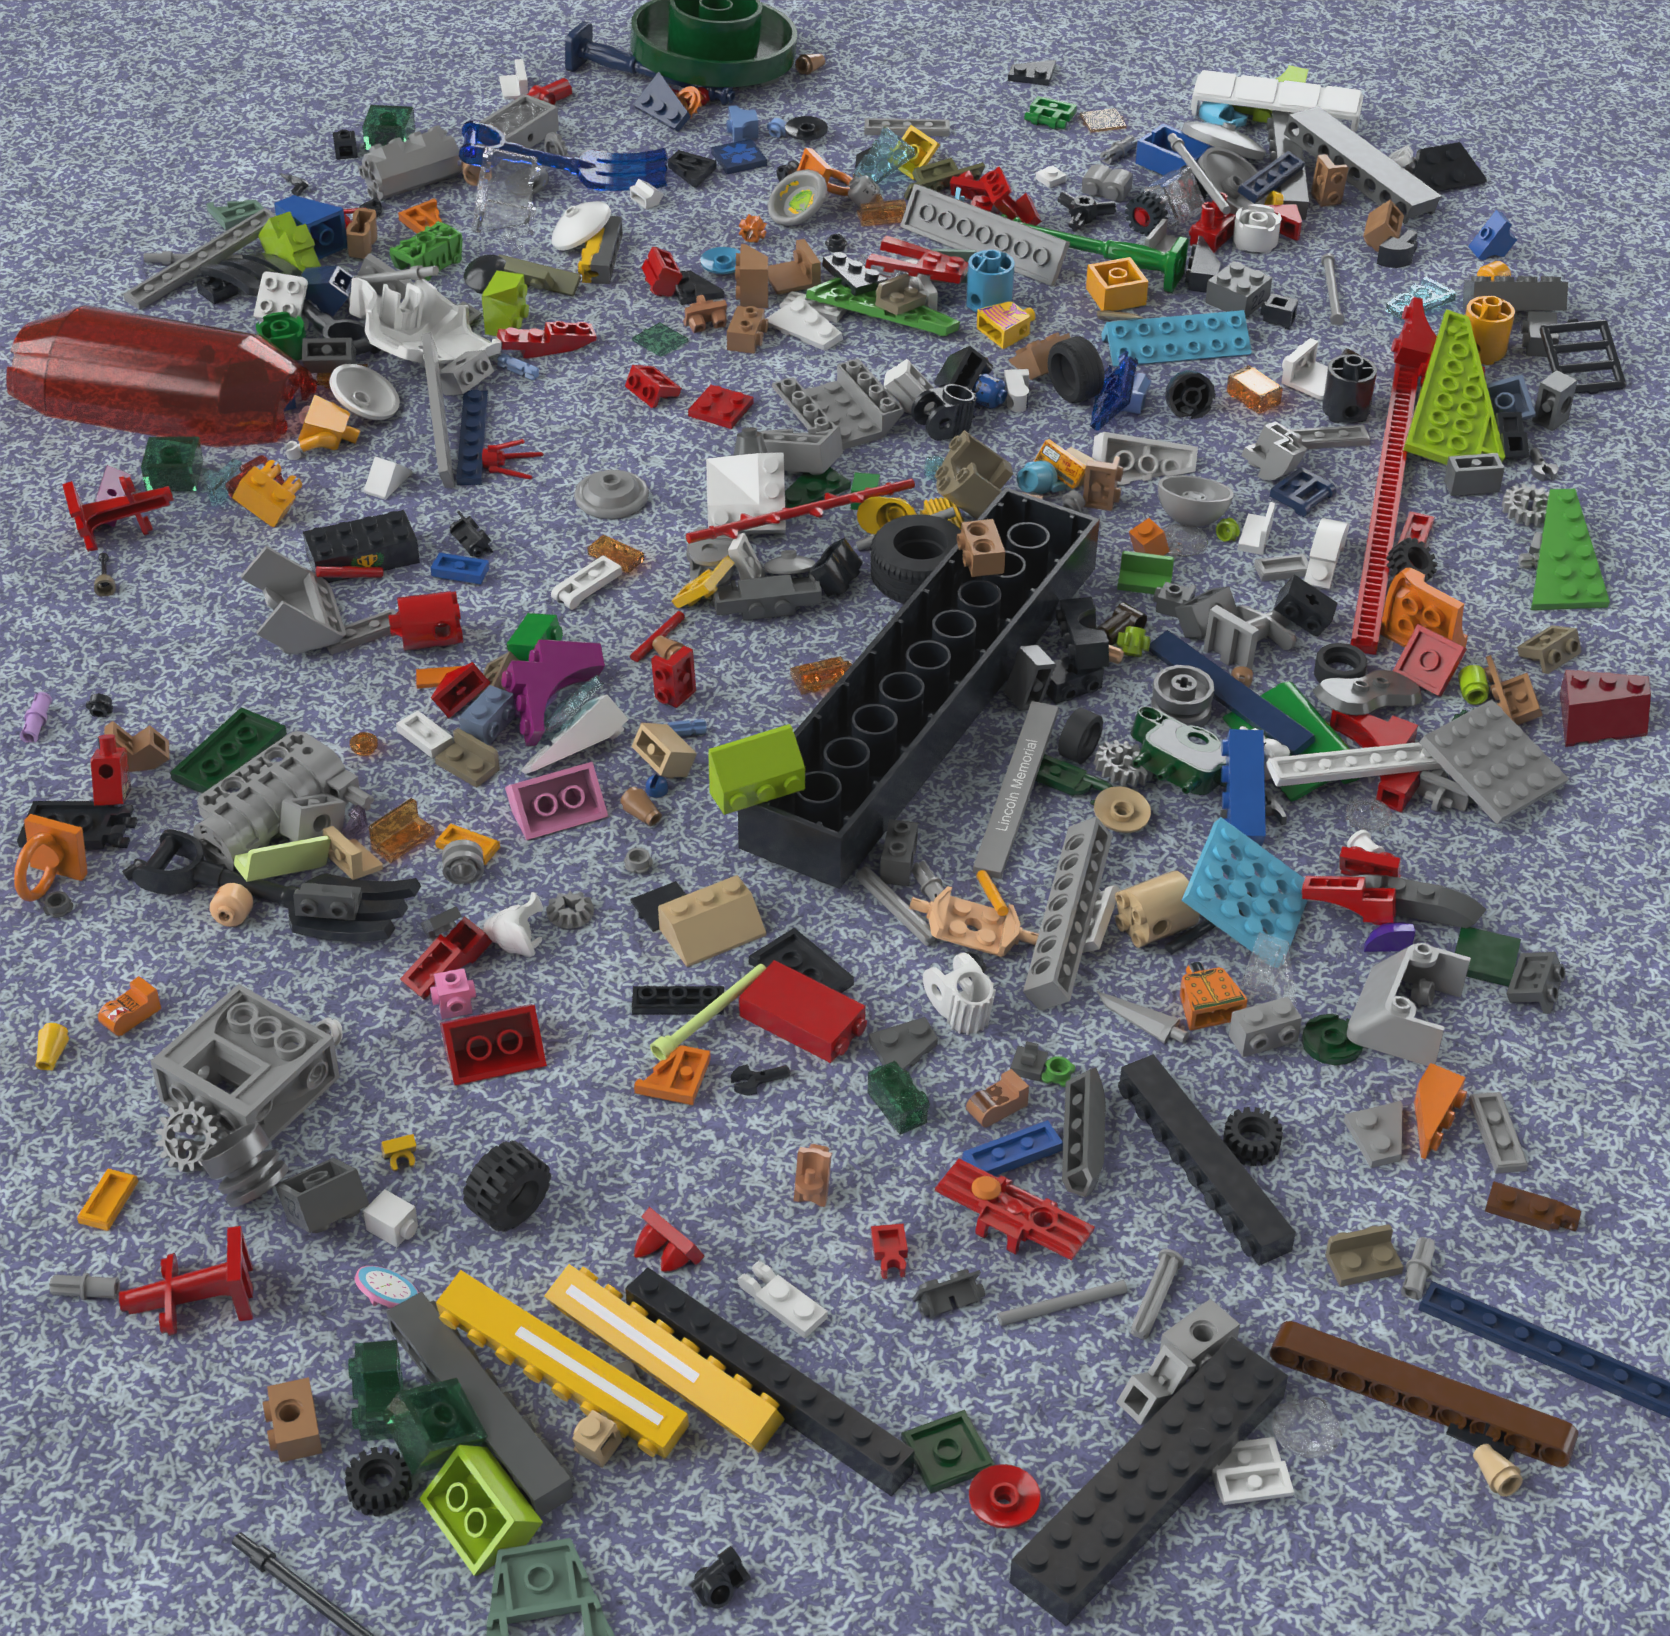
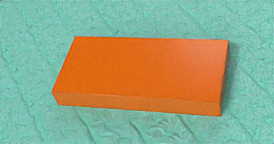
M462 666L416 669L417 689L438 687L446 673Z

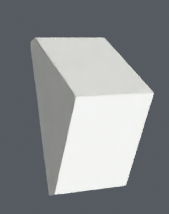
M375 457L364 493L386 500L413 472L411 469L397 463Z

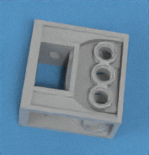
M240 984L235 986L150 1061L160 1102L168 1107H179V1102H202V1106H211L213 1109L210 1115H220L221 1117L216 1123L217 1127H225V1131L219 1133L220 1138L246 1124L257 1121L271 1142L340 1078L333 1036ZM223 1080L237 1089L232 1094H229L216 1085Z

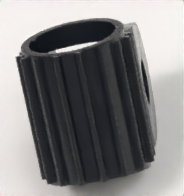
M948 384L944 388L926 390L913 402L911 407L912 418L918 424L926 425L927 434L937 441L951 439L957 435L960 436L964 430L969 433L977 398L975 397L976 394L972 390L967 389V387L956 384ZM930 402H934V407L930 411L924 412L925 406ZM949 421L946 426L940 427V424Z

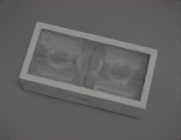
M523 94L468 129L469 147H482L488 153L490 161L503 166L544 140L548 133L559 130L558 108Z

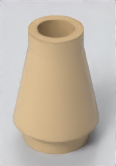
M1483 1444L1474 1451L1473 1458L1478 1463L1492 1492H1498L1500 1496L1506 1497L1515 1493L1520 1488L1523 1479L1520 1475V1469L1496 1452L1489 1444Z

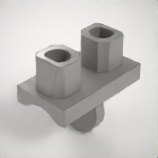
M1433 769L1430 772L1423 770L1420 775V785L1417 794L1433 801L1431 810L1438 812L1443 805L1465 812L1470 796L1457 782L1446 779L1447 773L1442 769Z

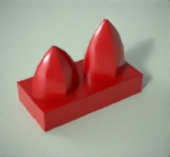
M969 170L958 177L952 176L950 181L951 196H955L956 187L961 188V196H965L966 199L973 200L974 196L989 197L982 181L988 173L983 175L979 181L974 180Z
M651 1207L641 1216L647 1224L640 1232L636 1241L635 1258L653 1253L666 1242L668 1244L661 1257L662 1272L676 1270L684 1266L689 1260L697 1265L705 1257L693 1242Z

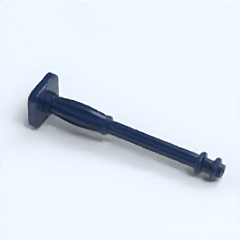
M581 22L566 36L565 69L575 72L586 61L591 60L602 66L630 72L631 74L640 73L652 78L657 74L638 62L634 55L610 45L593 42V26L589 22ZM663 76L667 83L683 88L689 86L695 88L703 87L707 89L709 99L712 102L720 99L722 105L733 103L736 92L733 91L732 87L694 85Z

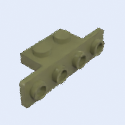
M951 157L915 168L912 174L916 182L908 185L904 198L905 200L910 198L914 184L940 192L943 188L950 186L952 176L958 177L968 170L972 173L974 180L977 181L981 177L985 165L982 162L958 169Z
M501 254L498 255L506 261L504 271L524 274L525 284L536 289H545L568 296L575 295L581 280L579 274Z

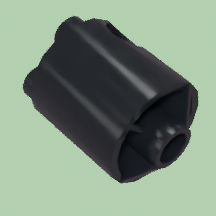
M1347 354L1337 356L1328 363L1322 410L1331 422L1354 423L1367 420L1371 411L1377 375V367L1372 361L1359 355Z

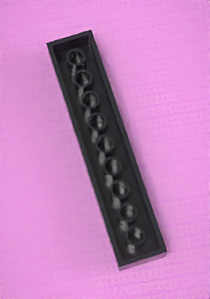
M1231 1337L1011 1560L1009 1583L1063 1625L1067 1626L1207 1480L1217 1464L1219 1466L1231 1454L1232 1448L1239 1441H1244L1284 1399L1288 1375Z

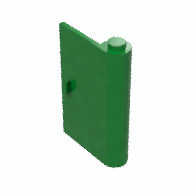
M1293 682L1279 683L1276 687L1260 695L1314 734L1315 742L1299 755L1351 750ZM1233 712L1222 717L1230 729H1240L1242 726L1248 730L1254 729ZM1360 778L1342 779L1340 781L1343 784H1349ZM1329 781L1278 787L1293 802Z

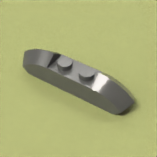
M1379 874L1352 876L1365 877L1366 888H1396L1397 910L1395 915L1468 928L1474 925L1487 910L1474 898L1454 888Z
M1092 1068L1066 1081L1062 1181L1068 1192L1087 1197L1094 1191L1104 1164L1106 1101L1097 1068Z

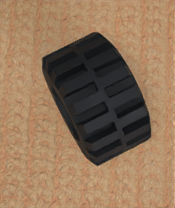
M516 1141L503 1142L499 1146L493 1147L473 1167L471 1174L465 1182L467 1184L463 1189V1195H465L463 1201L467 1208L495 1231L506 1232L511 1228L514 1229L522 1222H525L543 1202L550 1186V1168L521 1143Z

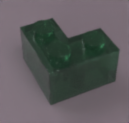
M397 1340L355 1343V1358L348 1359L349 1379H352L353 1400H358V1407L352 1408L353 1429H359L361 1441L404 1438V1379Z

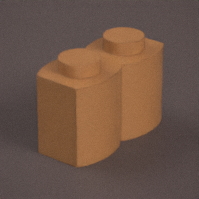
M358 208L353 213V221L346 229L349 257L365 259L369 253L371 254L372 244L376 242L378 237L376 211Z

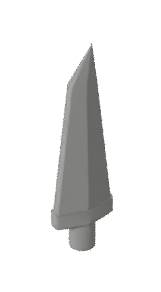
M1096 991L1105 1007L1152 1035L1158 1041L1165 1044L1171 1037L1181 1043H1185L1188 1039L1189 1032L1178 1028L1179 1018Z

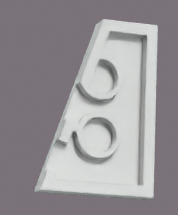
M801 297L766 318L768 319V328L778 329L785 335L800 338L802 342L822 350H827L843 340L842 333Z

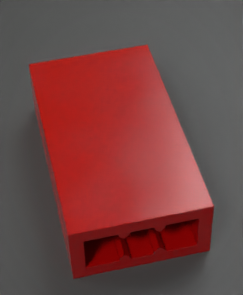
M775 960L739 996V1017L829 1063H832L838 1055H844L850 1041L855 1036H861L867 1026L865 1005Z

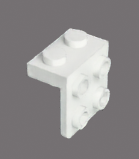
M264 272L253 317L263 322V317L268 314L289 312L291 317L297 318L296 315L300 316L304 321L305 330H307L309 322L301 316L308 281L304 277Z
M1310 338L1304 344L1299 345L1292 354L1286 356L1283 360L1282 384L1323 400L1328 366L1316 362L1319 341Z

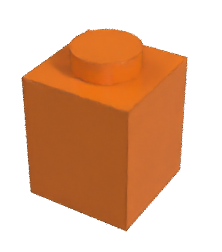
M1150 518L1128 531L1135 552L1162 556L1170 552L1164 531Z

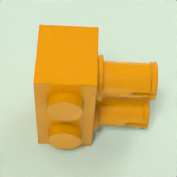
M269 460L261 470L254 466L241 479L232 496L235 501L271 527H275L288 513L297 497L294 494L302 487V482L299 478L292 484L296 479L294 475H290L282 485L273 480L282 470L279 463L273 469L271 468L276 462L274 460Z

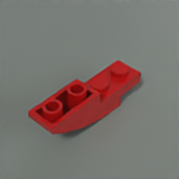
M546 322L544 330L537 328L526 330L510 327L498 329L497 338L502 341L501 349L520 350L523 358L571 352L596 341L597 338L592 324L586 322Z

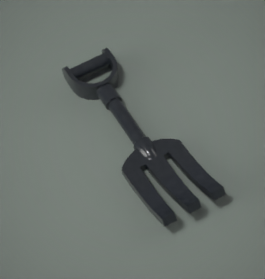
M262 252L242 255L243 259H226L221 261L222 265L209 264L200 267L202 276L223 279L251 296H258L262 274L266 271L299 277L302 274V271L289 262ZM304 299L301 315L313 324V327L322 334V338H352L356 349V356L366 352L376 354L381 351L380 348L370 344L365 333V324L354 320H334L327 313L323 314L308 300Z
M167 829L161 834L158 848L147 863L138 866L132 875L134 882L140 888L164 895L183 894L194 889L199 884L217 889L227 883L240 884L247 888L252 896L282 904L287 908L292 933L325 940L348 942L389 939L395 930V926L390 919L403 917L408 909L404 899L415 897L421 888L417 878L397 881L352 880L351 878L324 873L305 883L361 887L362 898L355 920L296 916L293 895L295 890H300L301 886H284L263 879L246 882L240 873L228 870L226 866L204 860L202 844L195 837L173 829ZM175 855L193 861L190 865L181 869L164 870Z

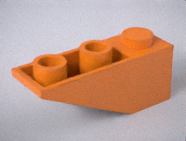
M1433 1063L1429 1064L1420 1079L1414 1100L1420 1153L1423 1159L1427 1158L1431 1149L1434 1151L1438 1150L1444 1135L1441 1131L1443 1128L1450 1129L1456 1114L1453 1112L1454 1108L1461 1109L1467 1096V1091L1463 1090L1466 1077Z

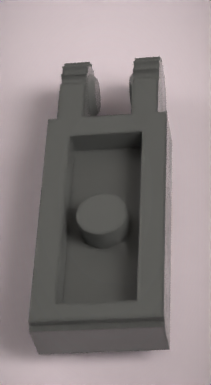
M457 906L421 922V926L429 939L456 927L455 920L462 916Z

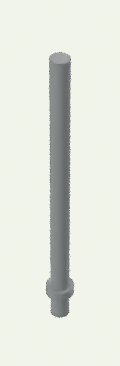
M1171 133L1168 136V140L1173 151L1178 152L1223 214L1230 213V206L1185 148L1184 141L1178 138L1176 134Z

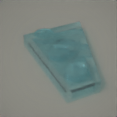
M884 126L879 138L873 142L869 153L863 157L853 172V178L867 175L878 184L915 156V149Z
M1425 277L1421 280L1419 286L1414 284L1410 287V292L1401 293L1386 303V312L1399 320H1404L1402 319L1404 307L1406 305L1409 306L1413 297L1423 299L1424 313H1426L1430 309L1443 307L1447 303L1456 301V292Z

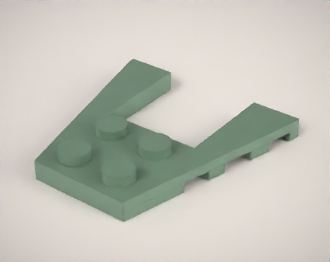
M571 1538L498 1550L486 1636H509L507 1624L581 1612L585 1636H615L605 1618L599 1599L591 1587L589 1577Z

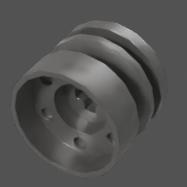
M257 1121L246 1124L229 1133L212 1145L199 1159L212 1180L227 1175L220 1183L218 1189L222 1194H227L225 1200L231 1208L241 1206L262 1196L278 1183L289 1170L283 1160L277 1161L280 1157L278 1151L270 1150L261 1154L268 1146L270 1139Z

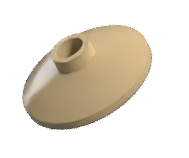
M1116 786L1107 788L1098 794L1094 802L1095 815L1104 826L1120 833H1132L1141 830L1147 825L1151 816V808L1145 797L1127 787Z

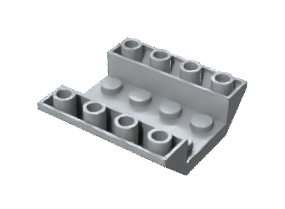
M859 358L837 364V381L827 382L826 384L804 389L794 377L772 383V388L807 429L816 427L817 432L831 431L832 426L840 425L843 450L883 438L904 413V408Z

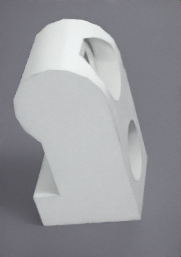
M1004 370L1007 407L1014 412H1023L1028 408L1029 370Z

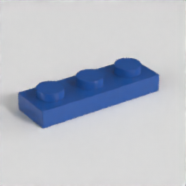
M1047 1120L963 1151L962 1160L993 1176H997L1062 1151L1063 1141Z

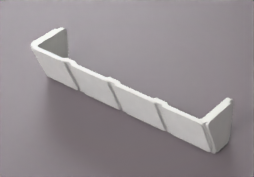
M1203 70L1197 77L1192 95L1191 110L1192 116H1196L1199 112L1201 101L1293 113L1319 106L1334 118L1352 120L1351 130L1357 132L1364 95H1362L1360 90L1333 86L1323 88L1317 84L1293 81L1278 82L1277 79L1246 75L1237 77L1236 74Z

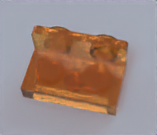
M839 656L791 667L790 675L801 695L811 692L815 693L832 688L850 668L852 663L850 661L844 662L843 658Z

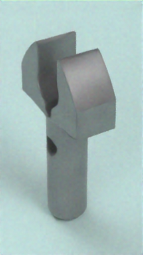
M1538 448L1531 449L1530 455L1536 464L1532 466L1531 470L1533 477L1544 482L1545 473H1547L1552 481H1554L1559 470L1557 464H1547Z

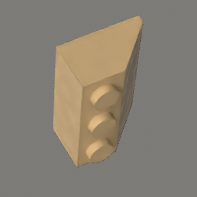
M738 875L658 906L659 930L686 967L766 936V931L752 893Z

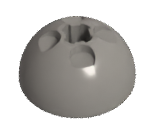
M1174 475L1164 477L1158 482V496L1165 512L1176 522L1192 527L1205 526L1217 521L1228 510L1234 496L1233 491L1226 485L1202 477Z

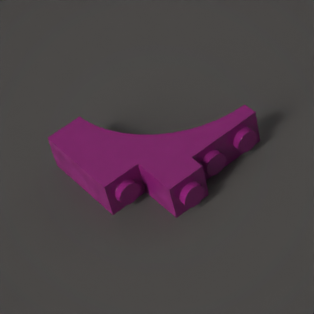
M539 639L535 648L530 651L529 661L511 660L507 670L502 673L501 683L502 687L506 688L507 692L513 693V697L516 699V709L520 711L521 715L520 733L524 735L526 746H536L545 732L544 712L546 703L554 694L572 684L598 679L605 667L601 643Z

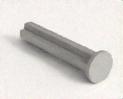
M1162 1249L1158 1254L1159 1264L1131 1326V1334L1134 1337L1143 1340L1148 1338L1177 1269L1182 1268L1184 1264L1183 1257L1171 1249Z

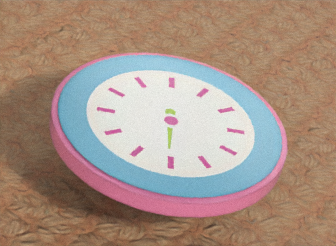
M364 1266L355 1275L357 1287L368 1296L373 1306H377L380 1303L388 1308H393L419 1293L408 1279L383 1267Z

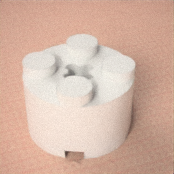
M1249 205L1248 209L1243 211V207L1236 212L1233 234L1236 248L1263 254L1270 253L1278 244L1281 215L1279 212L1276 215L1274 209L1266 205Z

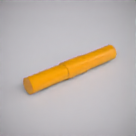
M985 870L978 871L976 878L999 916H1006L1009 909L997 887Z

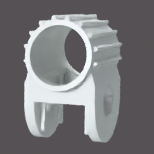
M960 953L953 959V972L944 975L937 967H931L923 973V984L929 1000L936 1010L947 1019L946 1023L951 1026V1030L955 1029L958 1031V1034L961 1032L966 1033V1035H969V1033L977 1034V1031H983L985 1025L989 1024L996 990L993 989L994 983L982 972L977 962L969 954ZM957 983H959L963 991L958 992Z

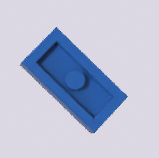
M439 552L430 568L431 576L482 584L489 570V560Z

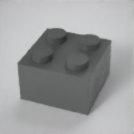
M1233 261L1208 280L1205 303L1225 312L1244 310L1245 318H1247L1260 308L1264 301L1267 302L1269 299L1272 277L1259 270L1249 268L1240 262Z
M334 1157L275 1184L287 1220L309 1233L323 1232L330 1228V1223L341 1218H352L361 1212L360 1209L370 1205L357 1169Z

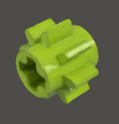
M1127 626L1125 633L1119 632L1117 645L1122 648L1124 655L1141 657L1142 651H1149L1151 639L1145 636V629Z

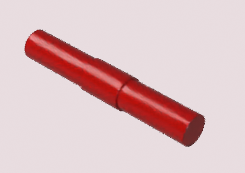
M357 566L316 567V576L382 578L383 568Z

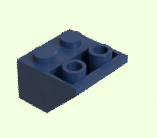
M338 265L305 268L300 276L308 281L305 299L314 303L322 313H327L334 317L349 297L352 278H355Z

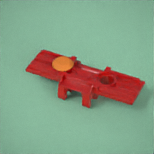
M959 1158L935 1187L936 1192L980 1214L975 1230L976 1235L985 1239L990 1226L1006 1234L1008 1240L1007 1251L1015 1255L1019 1251L1021 1240L1026 1242L1030 1239L1072 1261L1095 1229V1226L1059 1209L1058 1203L1048 1198L1043 1200L1013 1185L1012 1180L1002 1175L997 1178Z

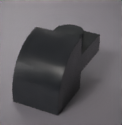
M1409 229L1399 239L1392 236L1386 239L1379 246L1377 264L1388 268H1401L1410 265L1413 254L1418 247V242H1416L1418 232Z
M1522 412L1497 413L1495 419L1505 453L1504 459L1528 458L1530 455L1527 432H1524Z

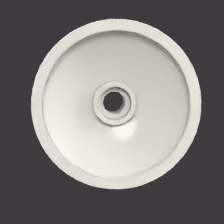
M599 201L586 202L569 207L559 219L552 233L551 242L557 250H568L592 238L609 220L611 215L610 207L606 203Z
M344 364L338 366L330 376L331 390L337 401L351 413L369 420H384L391 418L398 410L400 400L397 391L386 378L376 371L357 364Z

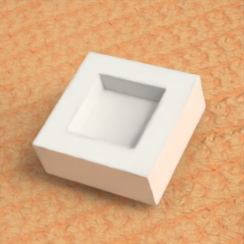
M1049 166L1036 172V179L1048 188L1066 182L1067 175L1054 166Z

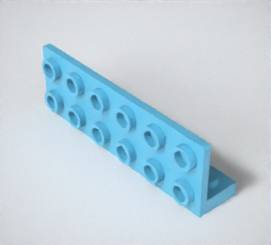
M1244 310L1106 322L1101 333L1102 341L1109 342L1111 360L1114 367L1244 356L1252 353Z

